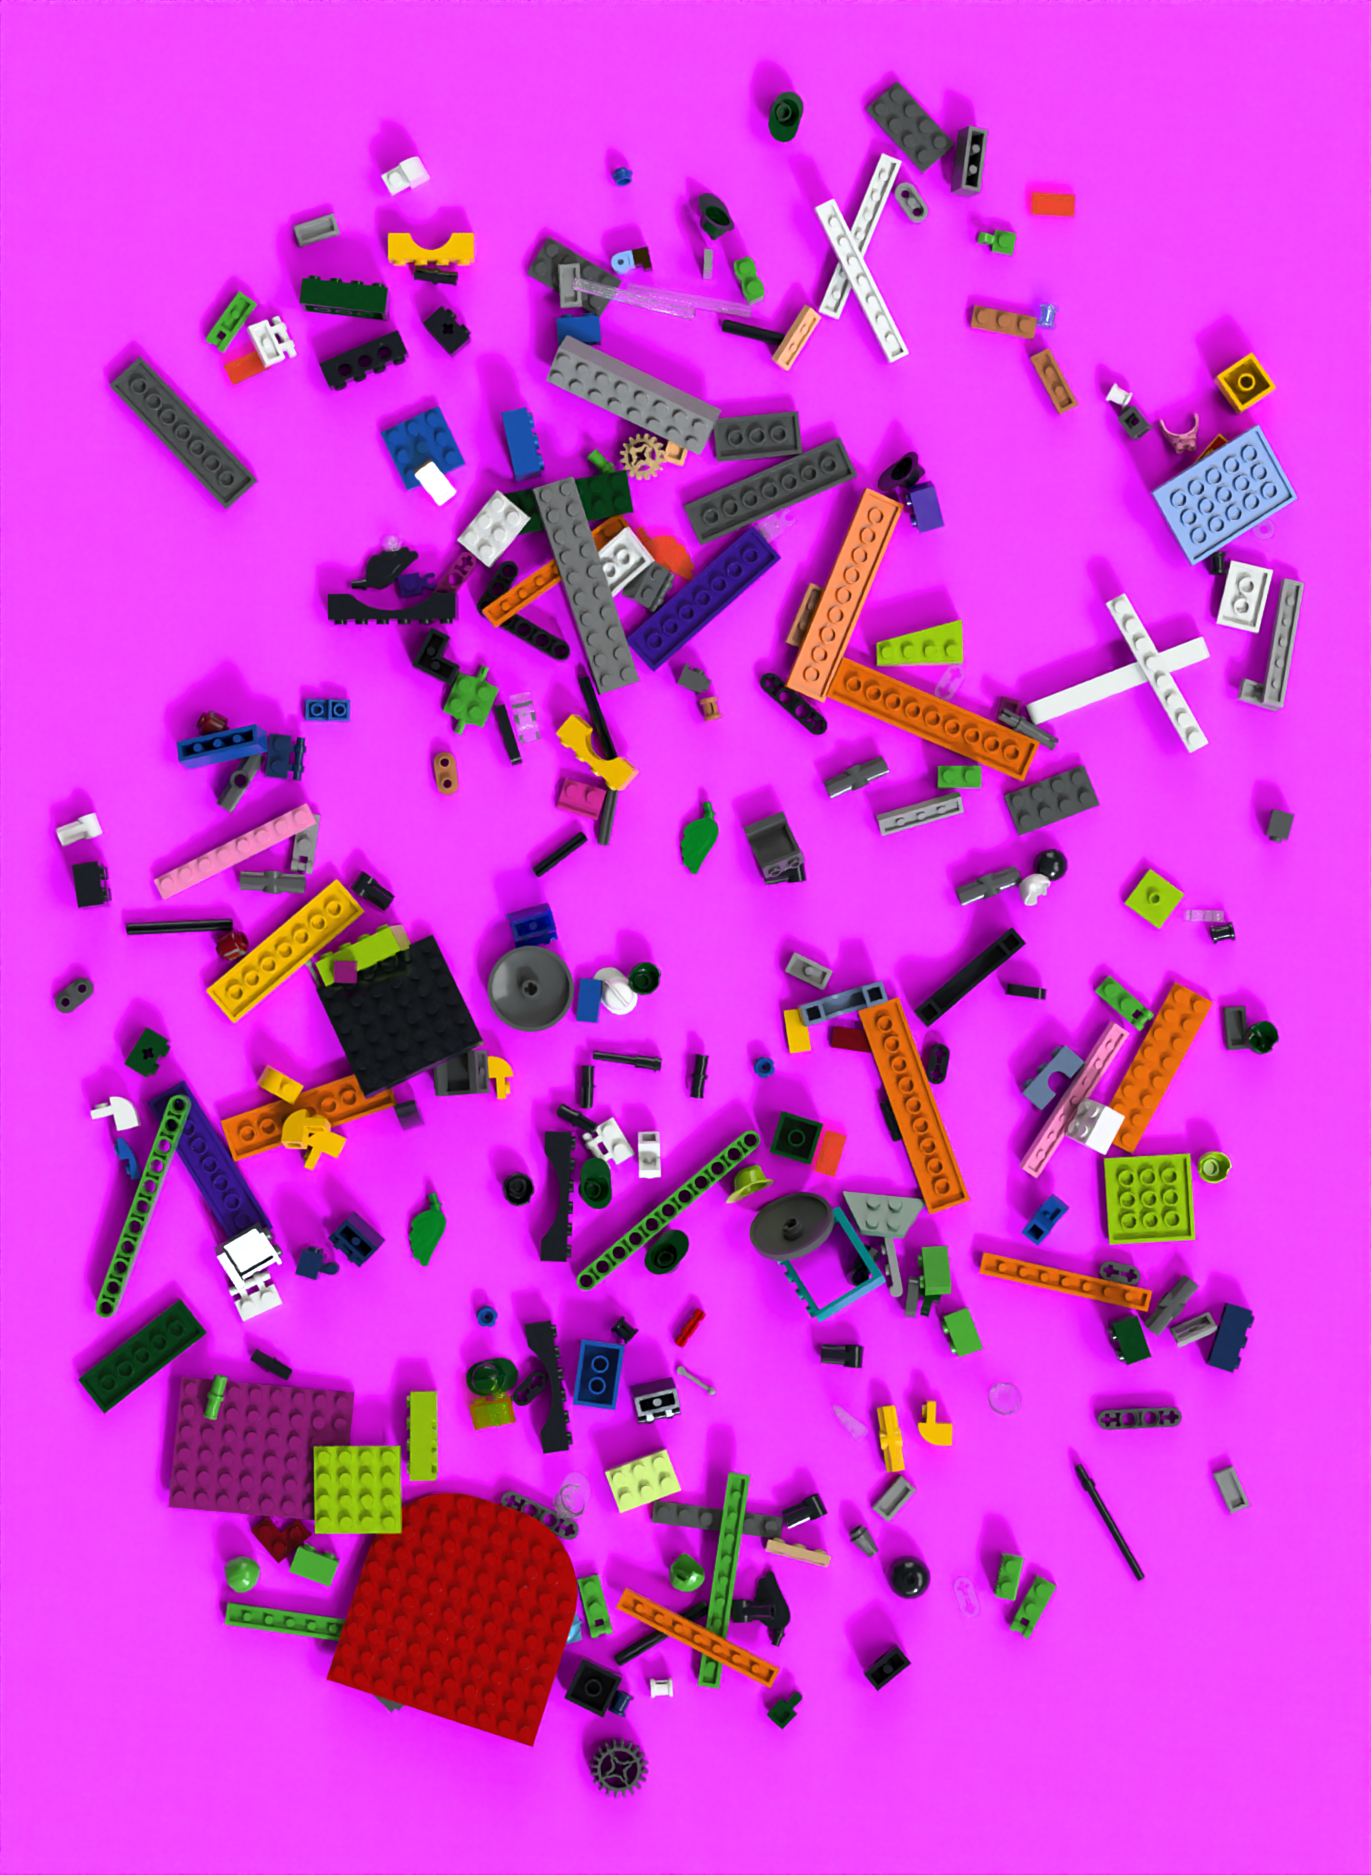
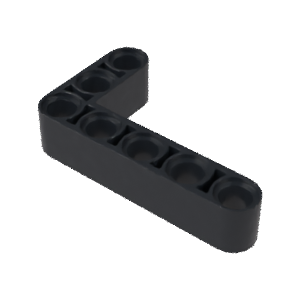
M505 561L500 565L480 598L477 610L479 615L485 620L487 618L481 611L482 605L485 603L491 604L508 592L517 580L519 570L514 562ZM510 566L515 569L513 576L507 577L503 574V570L506 567ZM495 585L504 587L501 595H494L492 593ZM518 614L511 617L509 624L498 626L500 629L559 663L565 662L570 658L571 652L566 642ZM521 625H527L530 628L527 635H520L518 633V628ZM546 636L548 644L539 646L536 643L537 638ZM558 647L566 648L567 653L564 657H557L555 655V650Z

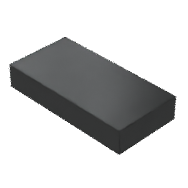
M1245 1006L1223 1008L1227 1051L1249 1049L1245 1043L1247 1031Z

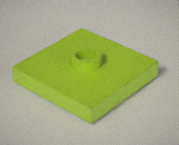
M1149 869L1124 904L1159 929L1182 899L1184 893Z

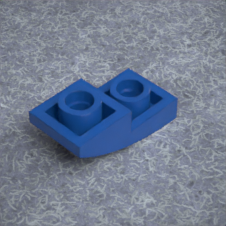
M305 699L304 721L349 722L350 700Z
M117 1138V1143H114L115 1154L120 1157V1160L129 1159V1163H126L127 1175L131 1176L132 1180L141 1179V1168L133 1149L125 1138Z

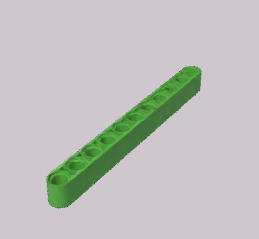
M186 1095L173 1096L168 1102L96 1303V1313L102 1318L113 1316L120 1307L191 1109V1100ZM178 1098L184 1101L183 1110H178L175 1106ZM170 1119H174L177 1122V1128L174 1131L168 1127ZM163 1139L168 1140L170 1143L168 1151H164L161 1148V1141ZM156 1159L162 1162L163 1167L161 1171L155 1170L153 1166ZM148 1180H152L155 1183L153 1192L149 1191L146 1187ZM141 1200L146 1201L148 1204L146 1212L141 1211L139 1208ZM134 1220L138 1221L141 1225L139 1232H135L132 1229V1222ZM126 1241L132 1242V1252L126 1251L124 1247ZM119 1261L124 1262L126 1265L124 1273L120 1272L117 1268ZM112 1281L119 1285L117 1293L110 1289ZM104 1302L110 1303L112 1307L110 1313L103 1310Z
M751 1130L740 1135L577 1276L576 1282L578 1287L584 1291L595 1287L756 1149L760 1143L759 1135ZM747 1134L755 1135V1145L747 1146L744 1143V1137ZM737 1148L740 1151V1157L737 1160H730L728 1157L729 1149ZM721 1162L724 1169L721 1174H714L711 1171L713 1163ZM698 1176H704L707 1179L706 1187H696L695 1179ZM680 1191H689L691 1199L688 1202H681L678 1198ZM671 1204L674 1207L675 1211L672 1216H665L662 1213L664 1205ZM650 1218H654L658 1222L657 1229L652 1231L646 1227V1221ZM633 1232L641 1235L642 1240L639 1244L635 1245L630 1242L629 1236ZM620 1246L624 1248L625 1256L618 1259L614 1257L613 1249ZM602 1260L609 1264V1269L604 1273L599 1272L596 1267L597 1263ZM586 1274L591 1276L593 1281L588 1287L580 1283L581 1276Z

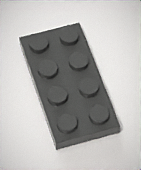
M898 81L866 109L868 115L922 174L955 145Z
M548 237L529 268L527 275L560 294L558 264L579 263L582 296L581 308L590 313H595V316L599 315V318H601L620 287L622 280Z
M798 411L719 418L714 426L717 463L802 454Z
M1084 765L1004 796L1019 836L1100 805Z

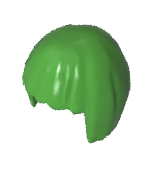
M682 1553L669 1569L671 1585L683 1592L696 1590L705 1579L703 1567L687 1553Z
M247 1556L235 1557L227 1562L224 1567L226 1581L237 1593L251 1590L260 1577L261 1569L258 1563Z

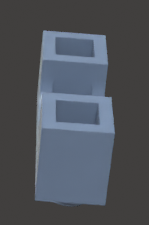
M1058 1045L1050 1054L1053 1058L1048 1063L1043 1062L1037 1068V1076L1033 1080L1029 1078L1021 1086L1024 1089L1021 1094L1039 1110H1043L1056 1095L1048 1086L1049 1076L1053 1072L1058 1071L1069 1079L1085 1063L1066 1045H1063L1062 1048Z

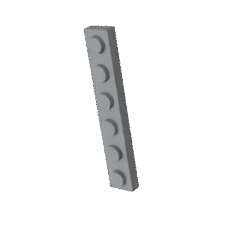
M1287 578L1281 580L1260 704L1277 708L1284 706L1304 589L1303 582Z

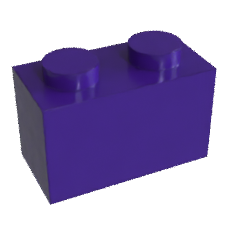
M931 480L906 487L908 494L904 495L907 507L912 509L913 514L909 515L912 527H916L919 533L944 526L935 486Z

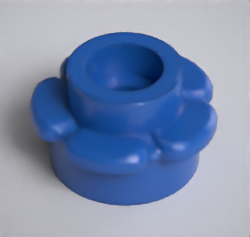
M621 167L615 170L612 179H614L617 186H625L632 182L631 175L633 173L631 170Z
M760 1057L756 1060L754 1072L761 1078H767L774 1073V1062L770 1058Z
M484 1306L478 1310L476 1314L478 1324L482 1327H492L498 1318L496 1310H493L490 1306Z

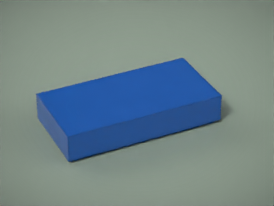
M580 979L576 1021L599 1023L603 980Z

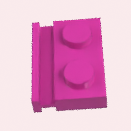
M566 778L556 808L598 821L607 791Z

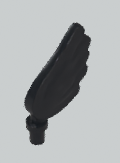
M407 547L393 548L391 550L384 549L380 555H373L369 560L366 578L351 581L352 589L367 590V588L372 587L376 590H383L393 584L410 564L418 559V553L415 551L410 552Z
M769 1571L765 1578L759 1580V1587L756 1589L754 1601H774L776 1606L774 1620H760V1622L774 1629V1637L771 1644L779 1647L782 1637L786 1635L784 1630L790 1622L791 1613L774 1572Z

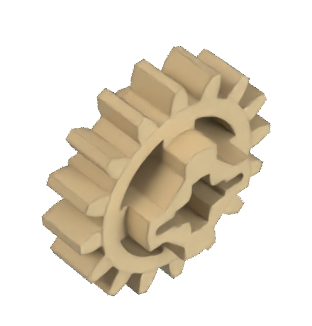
M646 433L643 438L641 434H637L636 440L629 437L630 444H623L626 450L620 451V454L624 455L620 463L626 464L623 470L630 471V477L636 475L637 480H642L644 476L645 480H650V474L654 477L658 476L657 469L663 471L660 465L661 463H666L667 460L663 459L662 456L667 453L661 450L663 443H657L658 438L653 436L650 439V435ZM646 443L642 447L636 448L638 444ZM642 453L646 457L645 460H642V458L640 457ZM647 466H650V467H651V468H649L648 470L640 471V470H643L644 467H647Z

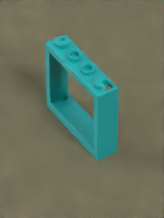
M840 1206L832 1210L834 1225L838 1222L840 1223L873 1277L819 1309L790 1261H777L779 1266L784 1264L787 1271L784 1274L789 1282L796 1283L798 1288L795 1289V1292L800 1300L805 1299L809 1306L805 1308L811 1318L817 1317L819 1322H822L886 1282Z

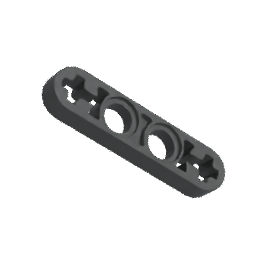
M1175 1407L1102 1410L1097 1415L1098 1425L1105 1430L1174 1427L1182 1419L1181 1412ZM1158 1411H1162V1415H1169L1170 1411H1173L1177 1418L1173 1420V1423H1170L1169 1419H1162L1163 1424H1159L1160 1415ZM1128 1412L1134 1415V1422L1130 1425L1124 1424L1122 1420L1123 1415ZM1147 1412L1155 1413L1156 1420L1154 1423L1147 1424L1144 1421V1415ZM1115 1413H1119L1118 1420L1120 1426H1116V1421H1110L1108 1426L1101 1422V1418H1105V1414H1108L1111 1418H1117Z
M508 1491L502 1496V1505L515 1510L519 1506L512 1504L511 1507L508 1506V1501L505 1498H510L511 1495H514L515 1501L521 1503V1499L525 1500L526 1502L521 1507V1512L525 1513L524 1508L527 1505H534L537 1512L532 1517L539 1520L545 1526H547L543 1520L545 1515L553 1514L556 1518V1523L553 1526L547 1527L554 1534L567 1540H572L578 1535L579 1526L574 1520L515 1491ZM560 1518L564 1520L562 1525L567 1527L569 1524L573 1525L574 1534L566 1535V1530L561 1527L559 1531L555 1530L559 1525Z

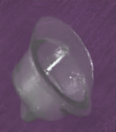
M578 1472L568 1474L563 1480L560 1490L555 1494L553 1506L556 1510L557 1518L563 1517L578 1520L583 1517L590 1499L591 1490L588 1480Z

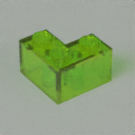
M506 1391L495 1393L492 1399L486 1400L485 1396L474 1398L473 1403L469 1404L475 1430L514 1423L518 1419L512 1394L507 1395Z

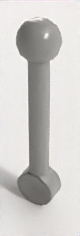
M309 959L304 965L309 968L319 988L322 984L312 966V960Z
M680 1366L677 1368L679 1375L686 1376L707 1390L709 1395L716 1393L714 1387H708L686 1372L684 1367Z

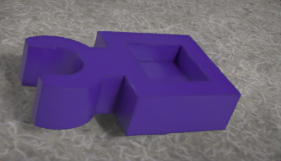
M419 572L398 576L402 598L423 595L422 588L435 590L436 584H428V579L434 578L435 574L428 573L424 578H420Z

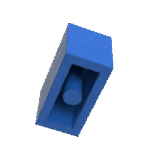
M584 313L582 317H574L572 314L561 315V318H556L558 346L561 345L567 335L589 346L601 345L599 315L595 316V313Z

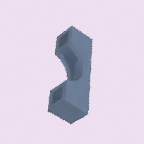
M875 981L798 1005L797 1009L803 1027H807L849 1012L888 1002L883 982Z

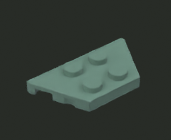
M843 1191V1200L846 1201L850 1209L849 1213L856 1222L860 1235L903 1239L909 1227L913 1225L918 1214L924 1209L926 1204L924 1199Z

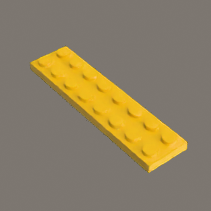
M336 879L210 986L206 992L233 1023H236L365 911L339 880Z

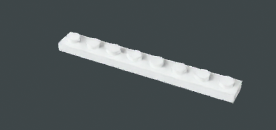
M883 153L850 232L863 258L902 163L901 160ZM840 262L837 264L819 309V313L839 320L851 290V285Z
M834 198L815 207L814 211L888 363L909 354L906 345Z
M1124 593L1105 604L1188 753L1190 754L1209 743L1126 594Z

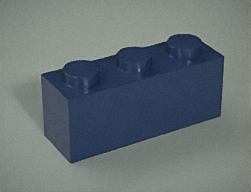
M1225 1302L1217 1327L1218 1331L1215 1333L1206 1361L1207 1365L1231 1373L1234 1372V1369L1239 1368L1241 1362L1239 1353L1241 1348L1244 1349L1248 1337L1245 1334L1247 1328L1252 1327L1254 1321L1253 1311Z

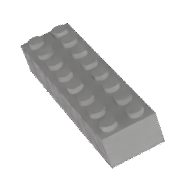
M568 335L559 346L546 381L698 455L705 448L721 412V409Z

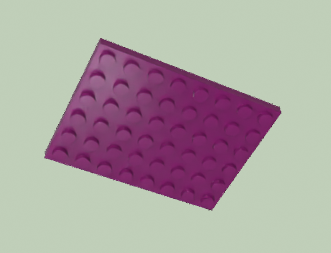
M182 1377L168 1507L315 1520L314 1446H349L355 1393L226 1381L223 1392L224 1401L220 1403L217 1420L204 1417L203 1414L208 1401L207 1393L211 1391L214 1379Z

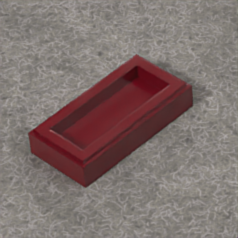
M834 1026L831 1048L872 1053L865 1030Z

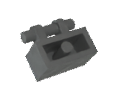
M654 561L623 589L621 595L635 604L649 608V611L656 613L658 608L662 607L664 603L663 598L667 591L671 590L675 575Z

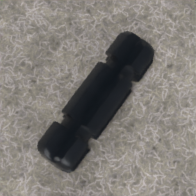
M890 1101L881 1102L880 1107L884 1111L883 1116L888 1130H891L892 1141L902 1140L903 1138Z

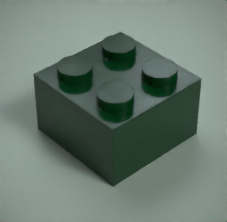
M781 1111L769 1152L811 1165L823 1123Z
M1130 1314L1108 1322L1110 1327L1107 1328L1110 1340L1116 1343L1117 1348H1114V1352L1118 1361L1125 1365H1130L1152 1357L1137 1315Z

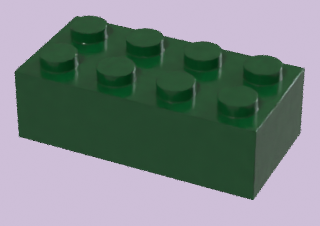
M309 275L308 278H302L300 306L304 312L388 321L391 295L388 287H385V284L372 283V286L363 285L364 282L351 280V283H344L339 278H330L327 281L321 280L319 276Z

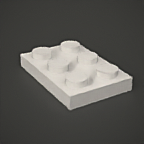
M497 490L458 538V541L486 566L491 568L530 520V517Z
M630 527L624 528L598 552L612 597L617 595L655 561Z
M1231 560L1216 624L1258 633L1273 570Z

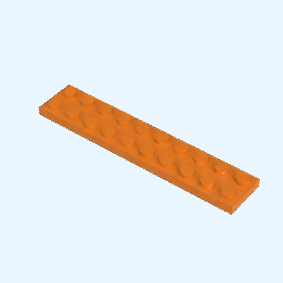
M864 488L784 684L785 687L821 703L825 702L826 695L836 675L904 507L903 504L873 490Z
M843 657L826 695L834 701L1021 782L1024 781L1040 744L1037 740Z
M899 997L858 1011L929 1215L970 1201Z

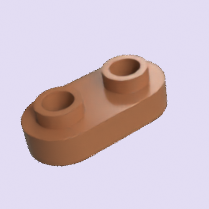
M442 752L434 760L437 788L444 795H452L459 787L456 761L450 753ZM447 759L449 761L448 766H441V761ZM450 780L452 783L451 787L445 788L444 782Z

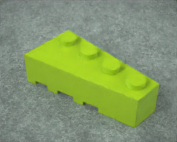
M962 619L877 642L876 667L962 665Z
M388 924L377 928V933L371 936L367 933L358 937V942L353 945L349 942L338 947L340 951L334 954L330 951L321 955V960L315 964L325 986L334 983V961H357V971L377 964L378 961L381 962L390 956L396 955V952L409 949L411 943L402 924L390 927Z
M438 1390L411 1391L406 1401L407 1409H410V1417H407V1430H410V1439H407V1452H410V1461H407V1474H410V1481H436L438 1478Z

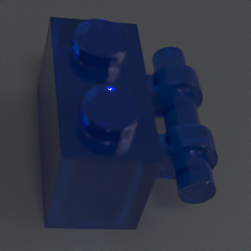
M548 902L506 914L516 948L539 944L547 945L550 944V941L558 939L557 933L554 931L556 926Z

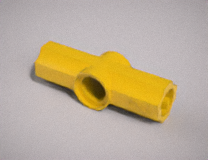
M895 1405L877 1407L880 1426L879 1438L881 1449L884 1452L886 1471L896 1472L905 1470L902 1453V1434L900 1427H898Z

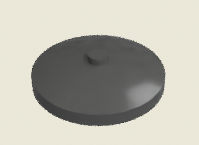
M523 946L509 951L494 965L488 980V998L495 1014L508 1026L524 1032H538L557 1024L568 1012L574 996L573 978L566 963L554 952L539 946Z
M808 1192L788 1194L772 1201L755 1216L750 1226V1240L756 1252L764 1258L775 1261L799 1258L818 1248L828 1238L834 1226V1214L827 1200L820 1195Z

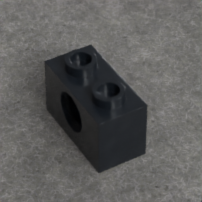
M895 1644L864 1669L863 1674L875 1689L879 1691L908 1667L911 1662L899 1646Z

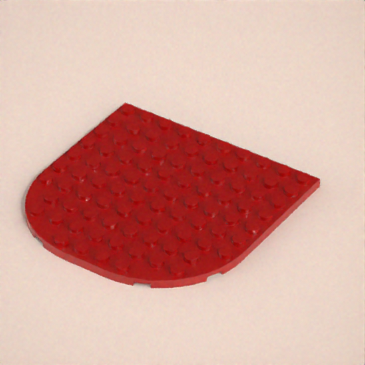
M441 1493L426 1496L402 1507V1533H377L371 1543L326 1679L533 1747L577 1608L576 1574L567 1550L558 1537L534 1517L475 1496L459 1493Z

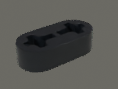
M1006 984L1005 995L1045 1000L1047 989Z
M937 1044L931 1048L926 1076L932 1084H940L946 1078L950 1051L946 1045ZM939 1047H941L946 1056L941 1057L940 1063H936L937 1055H934V1051H938ZM936 1065H939V1073L942 1074V1078L934 1081L930 1073L935 1071Z
M542 1371L532 1372L515 1389L512 1396L515 1404L526 1406L547 1385L545 1373ZM534 1375L536 1377H539L541 1375L543 1377L541 1381L543 1385L540 1386L537 1384L532 1389L530 1387V1385L534 1381L532 1377ZM528 1388L530 1390L526 1395L528 1400L518 1401L519 1395L517 1392H524Z

